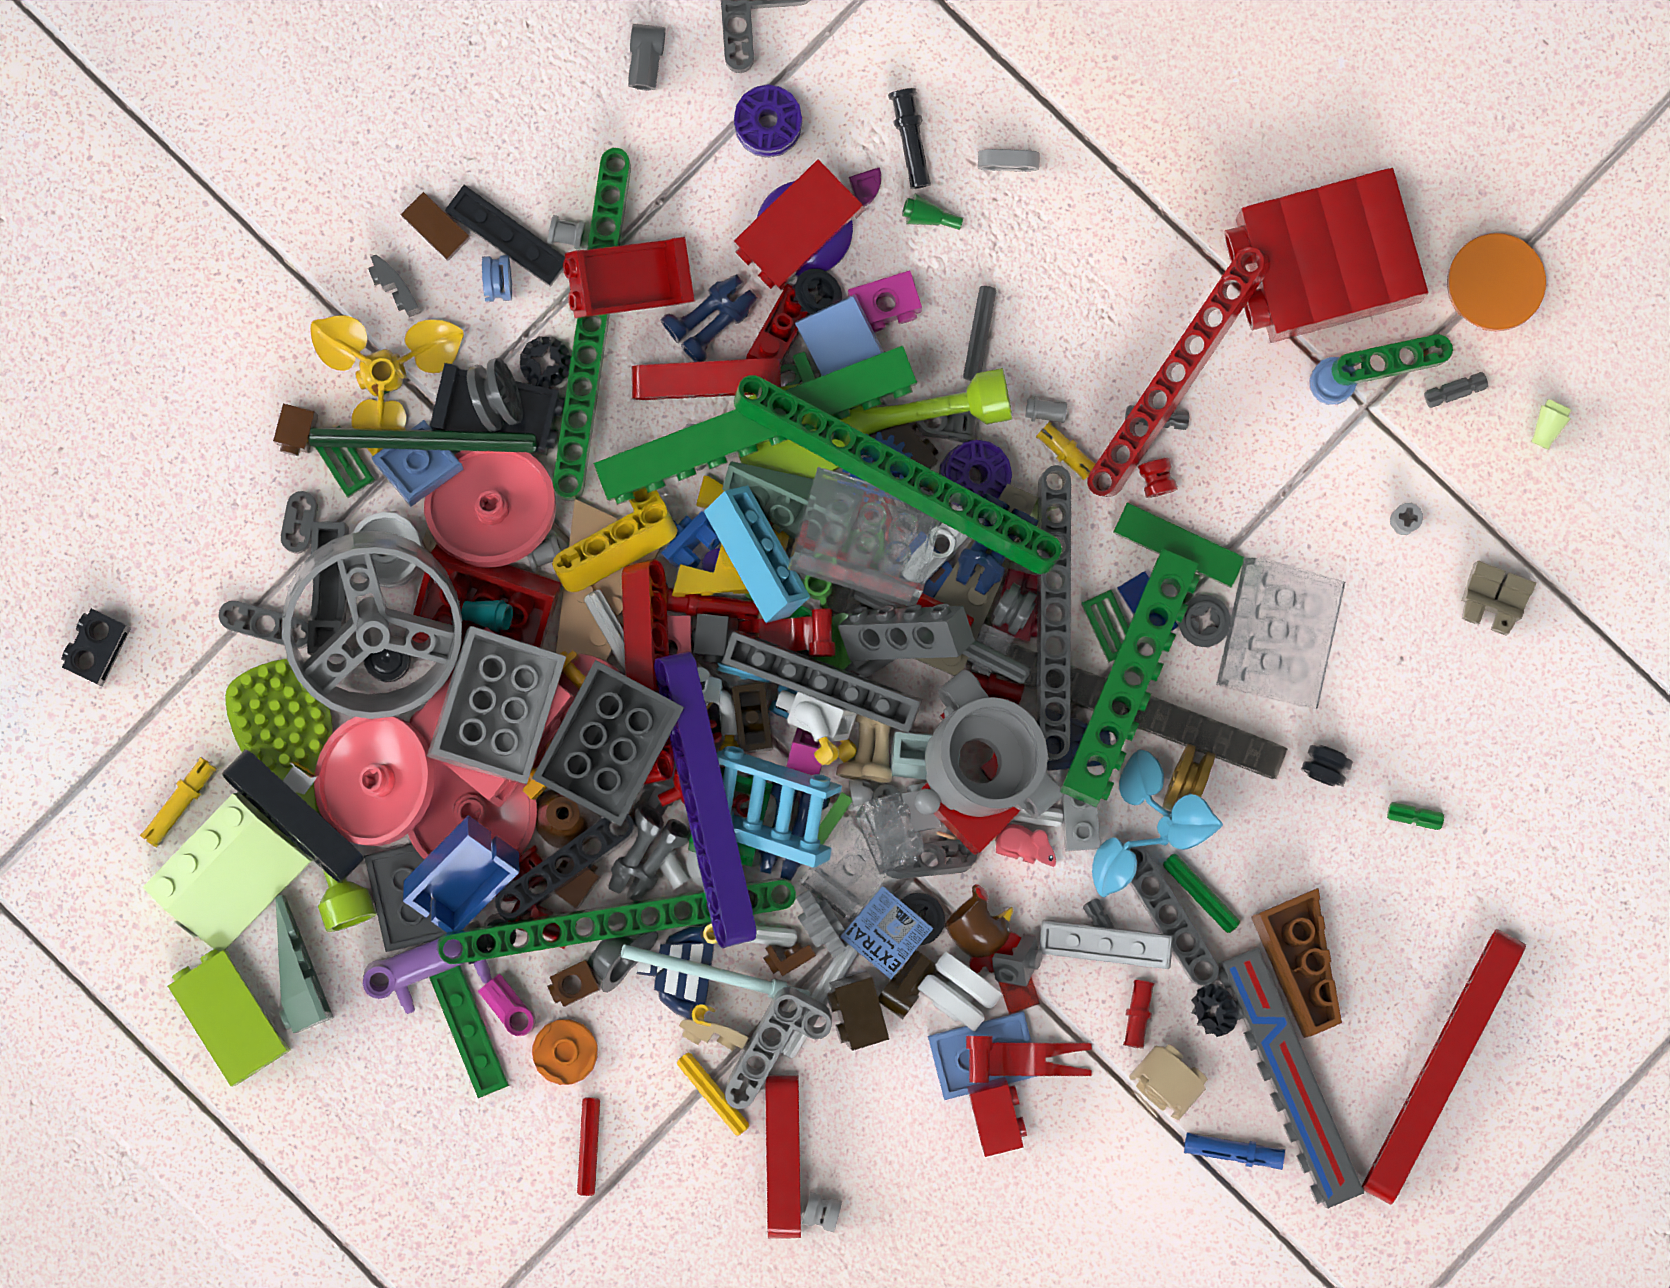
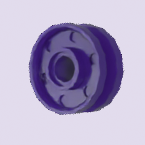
M767 84L752 88L741 97L736 105L734 126L737 139L744 149L755 156L771 158L783 155L792 149L800 138L802 114L799 103L790 92L779 86ZM765 115H771L776 118L777 123L773 127L766 128L759 123V120Z
M973 440L956 446L946 454L939 469L940 475L981 497L984 493H987L998 499L1007 484L1011 485L1012 470L1009 459L1001 448L989 441ZM971 467L978 469L981 473L979 484L974 483L970 479L969 471ZM954 502L952 503V504H954V505L957 506V507L960 506V505H958L957 503H954Z

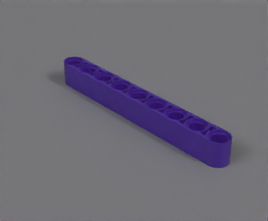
M688 651L657 658L654 669L660 695L685 707L669 737L716 941L721 948L754 941L757 934L756 924L695 658Z

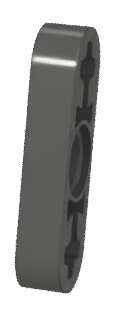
M228 601L221 606L218 617L220 623L226 629L285 646L283 638H276L281 631V613L239 601ZM235 607H239L238 613L250 617L251 610L255 611L250 620V630H245L248 623L236 620L234 625H230V619L226 617L227 611L233 612ZM262 616H271L275 622L273 631L269 634H261L257 630V621ZM292 617L291 628L296 629L297 625H302L301 630L306 633L305 638H299L295 644L298 649L305 648L308 642V623L302 619Z

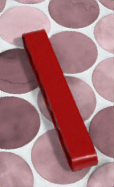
M652 559L627 565L622 570L625 674L634 681L659 693L654 669L655 660L660 657L669 656L666 576L660 561ZM670 737L667 739L644 785L669 780L673 776L674 758Z

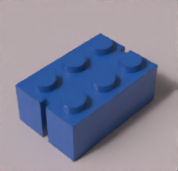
M468 815L404 880L403 901L424 917H427L431 912V922L447 933L463 930L519 873V852L498 836L491 839V831ZM431 897L434 898V899L432 900V911H431Z

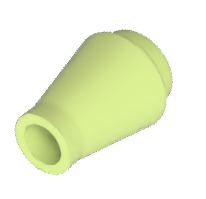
M1547 399L1545 406L1541 405L1531 442L1549 450L1553 441L1570 421L1571 418L1568 416L1571 409Z

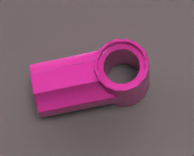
M501 973L478 990V993L501 1020L510 1034L525 1036L534 1029L536 1021L533 1012L527 1008ZM516 1012H524L529 1020L528 1026L522 1031L515 1030L511 1025V1018Z

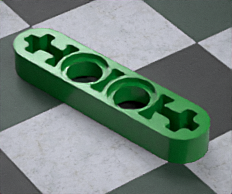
M1435 334L1344 354L1336 359L1332 365L1331 372L1337 383L1349 386L1437 367L1450 359L1453 353V345L1446 336ZM1433 346L1442 350L1440 355L1437 353L1423 355V351H1427ZM1401 349H1408L1413 353L1414 362L1412 365H1407L1401 361ZM1372 355H1378L1384 360L1385 368L1383 371H1377L1372 368L1370 364ZM1361 363V369H1357L1351 374L1342 370L1344 365L1353 367Z

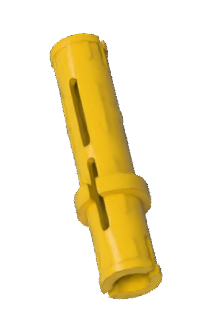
M200 757L184 780L179 779L176 783L177 789L147 828L140 834L143 839H147L146 841L157 848L192 800L200 797L201 793L199 791L212 774L217 771V768L213 765L211 766L210 762Z

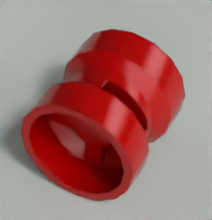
M1169 458L1150 461L1138 466L1140 476L1145 479L1146 486L1144 487L1146 498L1158 497L1178 490L1175 479L1171 478L1170 475L1172 466Z

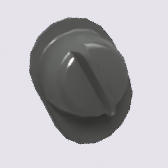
M657 931L647 932L637 939L623 936L605 939L599 943L589 957L588 964L603 980L601 986L603 992L608 993L617 987L628 972L638 963V961L621 957L623 945L650 951L658 939Z

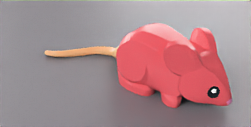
M1009 824L993 839L995 840L997 854L1014 859L1022 857L1024 862L1034 864L1037 859L1043 864L1052 867L1056 866L1055 853L1049 844L1047 834L1043 830L1038 829L1032 832L1022 825ZM940 831L937 832V835L945 838L959 840L954 835Z

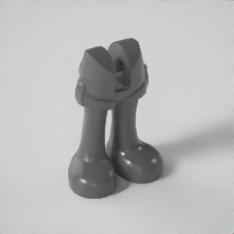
M640 805L634 813V820L638 826L636 841L625 857L616 859L611 867L612 876L608 888L618 894L623 891L631 875L636 876L627 893V898L632 901H639L648 891L654 888L658 881L656 872L664 859L673 849L687 844L691 836L689 827L679 820L670 819L664 826L661 814L647 805ZM663 828L661 838L654 851L645 863H640L646 850Z

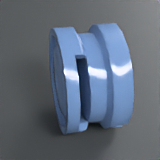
M500 255L499 259H492L491 256L482 257L484 296H489L485 298V302H494L495 298H502L503 301H512V277L509 255ZM500 265H503L504 288H505V292H502L503 281H502V271H501V266H500Z
M1329 357L1322 360L1314 368L1309 379L1310 390L1313 396L1319 402L1326 405H1338L1345 402L1357 386V384L1344 386L1334 380L1331 368L1339 357ZM1344 365L1342 370L1351 374L1355 371L1354 366L1347 367V365Z

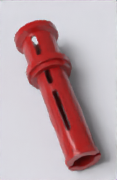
M666 584L667 611L681 612L691 617L697 613L728 616L744 620L758 619L759 610L754 601L711 595L701 596V594H685L684 597L672 596L674 589L669 588Z

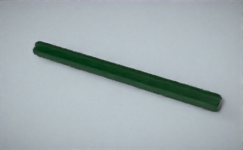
M312 427L309 432V443L312 447L533 453L537 445L534 433Z

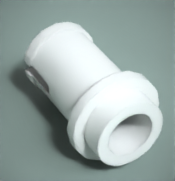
M676 850L671 851L660 865V869L672 885L673 890L691 879L675 856Z

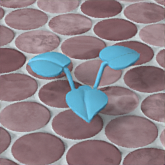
M1137 750L1128 760L1120 776L1119 790L1122 798L1128 804L1136 806L1146 800L1148 805L1164 816L1157 825L1160 838L1128 841L1124 845L1119 839L1110 838L1098 848L1093 859L1092 877L1098 894L1104 898L1109 894L1124 889L1134 878L1137 870V859L1135 854L1130 851L1132 847L1156 844L1166 846L1169 842L1177 849H1190L1207 840L1223 826V823L1213 813L1207 802L1197 795L1188 794L1183 796L1175 803L1172 812L1156 803L1152 799V795L1162 790L1164 773L1161 764L1155 756L1145 750Z

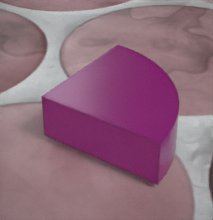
M880 167L849 177L853 194L864 207L870 204L879 192L881 185Z

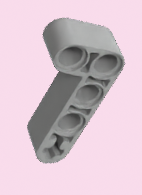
M784 987L780 989L773 997L727 1080L725 1099L728 1104L736 1109H744L750 1106L793 1029L812 1039L826 1037L832 1027V1013L825 1004L795 988ZM784 999H791L796 1003L797 1007L791 1012H786L779 1007V1003ZM813 1015H821L825 1018L826 1023L821 1027H813L809 1024L808 1019ZM771 1027L776 1028L780 1031L781 1036L776 1040H769L763 1035L764 1030ZM752 1056H759L764 1059L765 1064L761 1068H752L747 1060ZM744 1076L747 1077L746 1092L736 1095L735 1089H739L744 1081Z

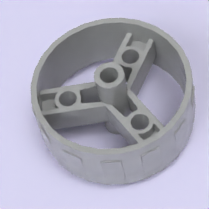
M378 531L357 532L331 540L315 550L299 567L288 586L282 612V638L287 660L296 678L312 697L328 708L348 716L367 719L385 718L413 710L429 700L445 684L455 667L461 648L463 620L457 591H455L447 571L430 552L416 542L397 534ZM371 554L396 556L415 564L428 573L443 590L451 606L452 625L387 608L383 600ZM337 561L352 617L305 661L295 644L292 633L291 620L294 609L303 590L319 572ZM363 572L368 575V579L363 583H355L351 580V576L354 573ZM373 594V597L364 598L357 604V596ZM389 623L406 628L405 636H391ZM355 631L359 646L351 650L345 642ZM418 632H424L429 635V638L422 643H417L412 639L413 635ZM383 649L436 662L424 676L415 682L388 693L364 694L350 692L336 686L370 653H377ZM338 653L343 655L345 660L339 664H333L328 660V657Z

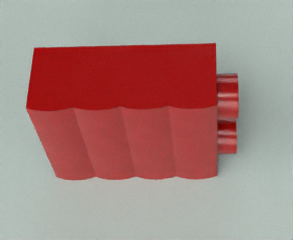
M1393 168L1243 207L1236 217L1237 227L1224 231L1231 262L1237 253L1245 247L1257 248L1263 251L1269 258L1270 268L1268 273L1245 305L1244 310L1251 330L1266 327L1270 343L1419 304L1429 293ZM1251 255L1247 258L1245 265L1249 266L1250 272L1258 268L1260 259L1258 255Z

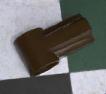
M915 950L897 976L892 977L878 996L880 1004L903 1020L920 996L918 995L920 990L917 989L927 975L935 973L937 969L935 963Z

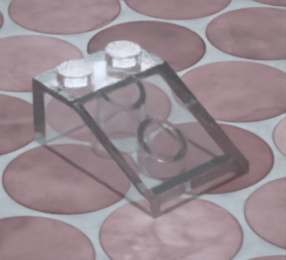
M869 803L856 806L826 844V846L832 847L830 860L815 868L809 866L798 881L806 889H810L811 893L820 900L826 899L831 908L849 922L863 909L887 876L881 865ZM887 824L884 826V833L887 837L891 839L900 837V831L895 825ZM900 846L895 847L896 855L891 861L892 863H897L898 861L897 850Z

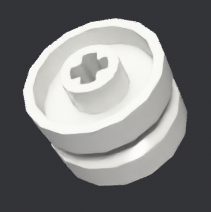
M380 512L369 515L358 523L353 533L378 531L397 534L416 542L424 548L423 539L409 520L396 513ZM371 554L380 587L395 588L403 586L415 578L421 569L415 564L396 556L386 555L385 557L383 554ZM359 572L365 580L368 579L367 574Z
M945 951L935 965L937 971L949 980L947 984L934 975H927L917 989L933 1001L932 1004L955 1022L957 1020L975 1032L985 1018L983 1013L971 1004L973 999L986 1008H993L1002 997V994Z

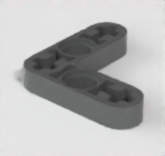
M721 0L726 66L734 73H744L751 69L753 65L754 50L751 9L802 6L811 0ZM735 17L744 19L747 24L745 31L740 34H734L728 29L729 21ZM748 39V43L742 42V53L745 56L748 55L749 58L743 59L742 65H737L736 60L730 59V57L736 54L735 42L728 44V40L739 42Z
M884 784L880 785L873 792V797L870 800V810L881 865L889 877L903 879L966 872L972 867L977 854L974 855L960 840L911 844L900 791L892 785ZM882 795H885L887 800H892L888 807L889 815L885 817L884 815L887 812L886 804L882 801L879 802ZM887 824L895 825L900 831V837L896 839L887 837L884 833V826ZM900 846L897 850L898 860L905 862L901 868L898 867L897 863L891 862L896 855L895 847ZM960 850L961 855H967V858L964 862H961L960 857L952 856ZM924 852L933 853L937 857L938 864L933 867L925 865L921 859V854ZM946 857H951L945 864Z

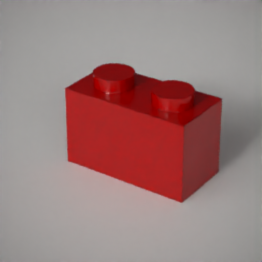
M1006 1077L991 1080L989 1083L967 1086L984 1156L988 1157L1024 1148L1021 1137L1027 1136L1023 1117L1016 1118L1014 1106L1020 1103L1015 1085L1009 1086Z

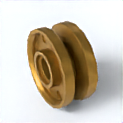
M1187 744L1171 777L1162 808L1170 811L1178 798L1181 799L1188 794L1201 797L1209 779L1216 754L1208 751L1198 764L1193 762L1196 746Z

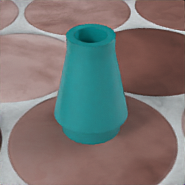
M504 600L465 601L461 611L462 620L470 621L485 628L488 627L490 630L499 633L501 630L507 631L510 628L513 608L512 605L506 604Z

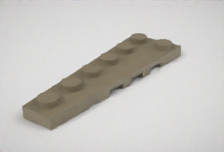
M1007 484L998 499L1010 506L1008 510L1010 513L1015 508L1031 515L1038 497ZM971 540L967 549L971 548L975 540ZM988 548L986 553L990 554L992 549ZM1005 558L1002 564L1005 568V573L1011 561L1008 558ZM957 562L934 599L949 606H963L965 613L974 618L971 631L974 640H977L1003 577L985 595H982L974 589L978 583L980 573L982 574L985 568L977 564L976 572L965 586L956 581L959 562ZM961 654L959 657L914 659L952 676H956L964 670L969 657Z

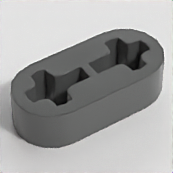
M305 491L295 492L289 497L281 530V543L283 547L294 554L305 552L310 547L312 522L316 521L318 511L316 499ZM302 498H306V503L311 505L310 510H304L302 520H298L299 511L294 508V504L300 503ZM296 525H301L300 535L305 537L304 542H298L297 547H292V542L287 537L288 535H294Z

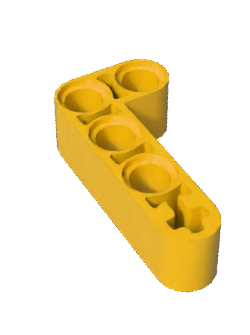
M646 488L634 492L635 498L629 501L634 512L564 549L554 557L552 562L553 569L567 591L579 592L664 546L675 538L677 534L676 524L657 490L648 493Z

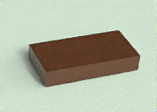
M424 192L400 214L447 261L470 239V236Z

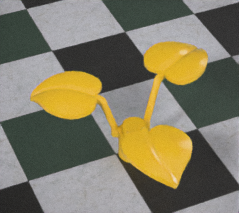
M337 315L313 320L310 327L314 349L322 362L328 367L338 371L349 370L353 366L356 357L369 366V376L378 384V401L366 399L360 402L354 409L351 417L352 428L405 430L406 413L403 406L394 400L384 402L385 384L394 378L395 367L414 357L415 363L420 370L433 374L443 371L444 363L452 364L464 336L463 330L450 322L442 320L420 321L414 324L405 334V344L411 352L393 362L383 357L372 361L360 353L365 348L368 338L365 327L357 319L346 315ZM383 448L367 449L372 454V456H374Z

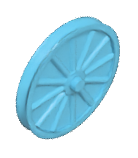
M717 663L719 667L716 670L740 676V679L743 680L748 678L772 683L769 680L729 665Z

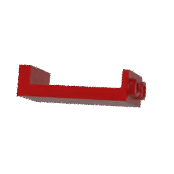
M817 159L734 240L739 246L735 253L748 266L754 262L762 270L758 277L770 289L776 285L782 291L786 287L785 283L850 220L854 217L857 219L866 209L830 170Z
M685 237L590 250H575L565 253L563 270L566 278L569 279L570 292L568 304L571 311L574 312V319L695 302Z

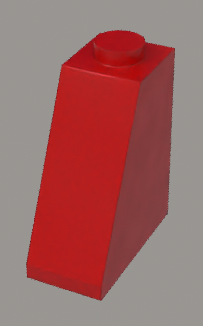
M928 782L921 787L922 790L931 789ZM940 802V807L934 815L976 855L1008 825L1020 810L1012 807L998 814L975 817L960 813L954 809L950 810Z

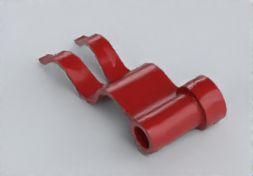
M812 609V617L779 619L768 623L764 619L739 621L738 630L759 633V638L790 650H809V656L811 657L835 656V642H832V609Z
M966 1036V1049H969V1083H989V1076H1092V1070L1065 1066L1046 1061L1048 1057L1092 1050V1043H993V1036Z

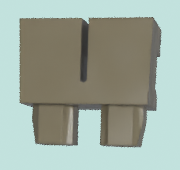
M1477 561L1472 566L1461 600L1465 602L1462 619L1479 625L1484 611L1492 612L1496 616L1490 630L1507 636L1515 622L1522 619L1524 609L1534 591L1536 582L1510 572L1505 575L1506 571Z

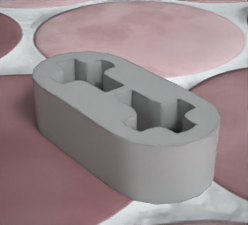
M985 149L978 151V169L1014 172L1039 170L1040 153L1037 151Z

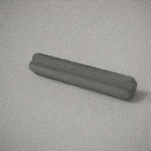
M991 286L979 287L963 378L968 381H972L976 373L982 372L996 296V288Z

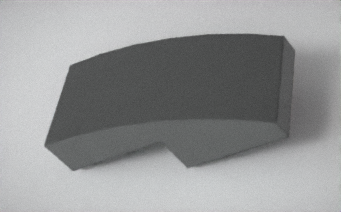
M378 255L371 256L370 258L374 266L369 267L368 270L374 285L381 284L385 292L397 288V291L392 293L399 311L405 309L408 317L421 313L413 295L399 274Z

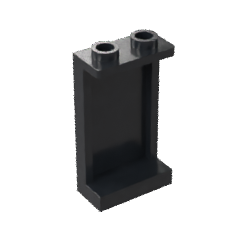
M444 363L430 422L432 430L491 432L483 425L473 406L467 383L468 370L460 369L457 365ZM515 381L521 396L523 419L521 423L509 425L504 420L502 429L495 432L534 433L537 445L533 453L547 456L548 449H554L556 445L558 430L553 428L556 416L562 417L565 398L561 397V390L559 388L553 387V389Z

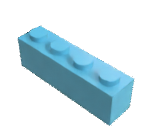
M748 485L724 491L704 510L705 515L766 623L789 617L810 598L808 591Z

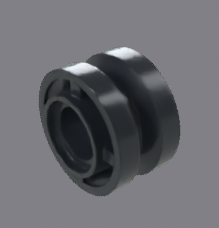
M1310 745L1307 753L1312 760L1304 761L1301 771L1307 773L1308 777L1333 787L1335 785L1344 787L1347 778L1342 774V771L1350 770L1353 761L1346 758L1347 755L1323 745Z

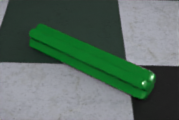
M1177 854L1170 855L1163 862V867L1226 933H1231L1239 926L1240 920Z

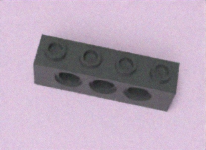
M946 603L938 604L934 607L912 605L907 608H894L893 606H885L880 609L869 610L866 607H859L851 610L848 613L849 616L838 625L850 661L959 657L975 641L964 607L949 606Z

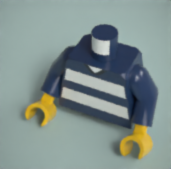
M712 924L687 927L670 935L665 944H660L659 953L712 966L714 946L718 944ZM638 962L636 974L655 977L654 990L658 991L659 1000L678 1016L693 1020L695 1023L703 1026H711V1023L704 1020V1015L707 1011H716L713 1007L706 1006L710 979Z

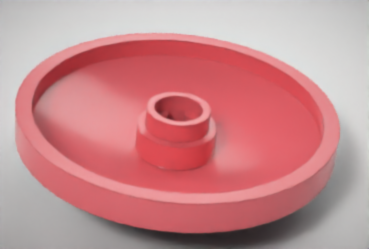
M460 451L454 456L462 464L463 470L428 494L424 501L425 519L437 545L451 557L477 567L504 566L529 555L548 535L556 514L555 491L551 478L544 466L528 452Z
M396 716L374 719L354 717L337 728L328 738L319 755L315 769V775L318 776L314 781L316 803L322 817L349 842L366 846H382L393 843L414 829L424 816L433 794L435 771L433 758L427 757L429 746L421 733L410 723Z
M433 759L435 781L431 801L420 822L408 833L411 843L420 856L425 860L468 815L491 831V839L498 836L516 849L520 856L532 838L537 818L536 799L531 800L522 791L527 784L519 783L504 804L499 807L488 801L443 762Z

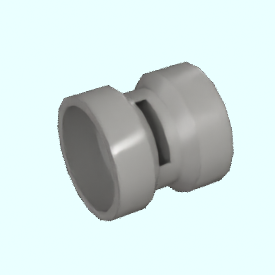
M810 1192L802 1224L811 1227L815 1224L820 1225L824 1230L834 1233L842 1201L834 1198L825 1200L822 1199L821 1195ZM827 1207L824 1219H822L823 1208Z

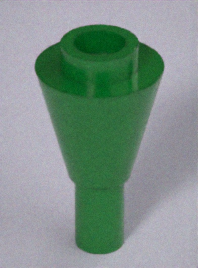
M916 193L912 199H906L902 210V216L906 217V224L939 226L941 224L960 230L963 222V217L944 212L943 209Z

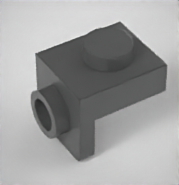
M1023 934L1013 956L1000 953L994 954L992 962L996 981L1027 986L1034 970L1039 969L1042 961V952L1038 950L1035 935Z

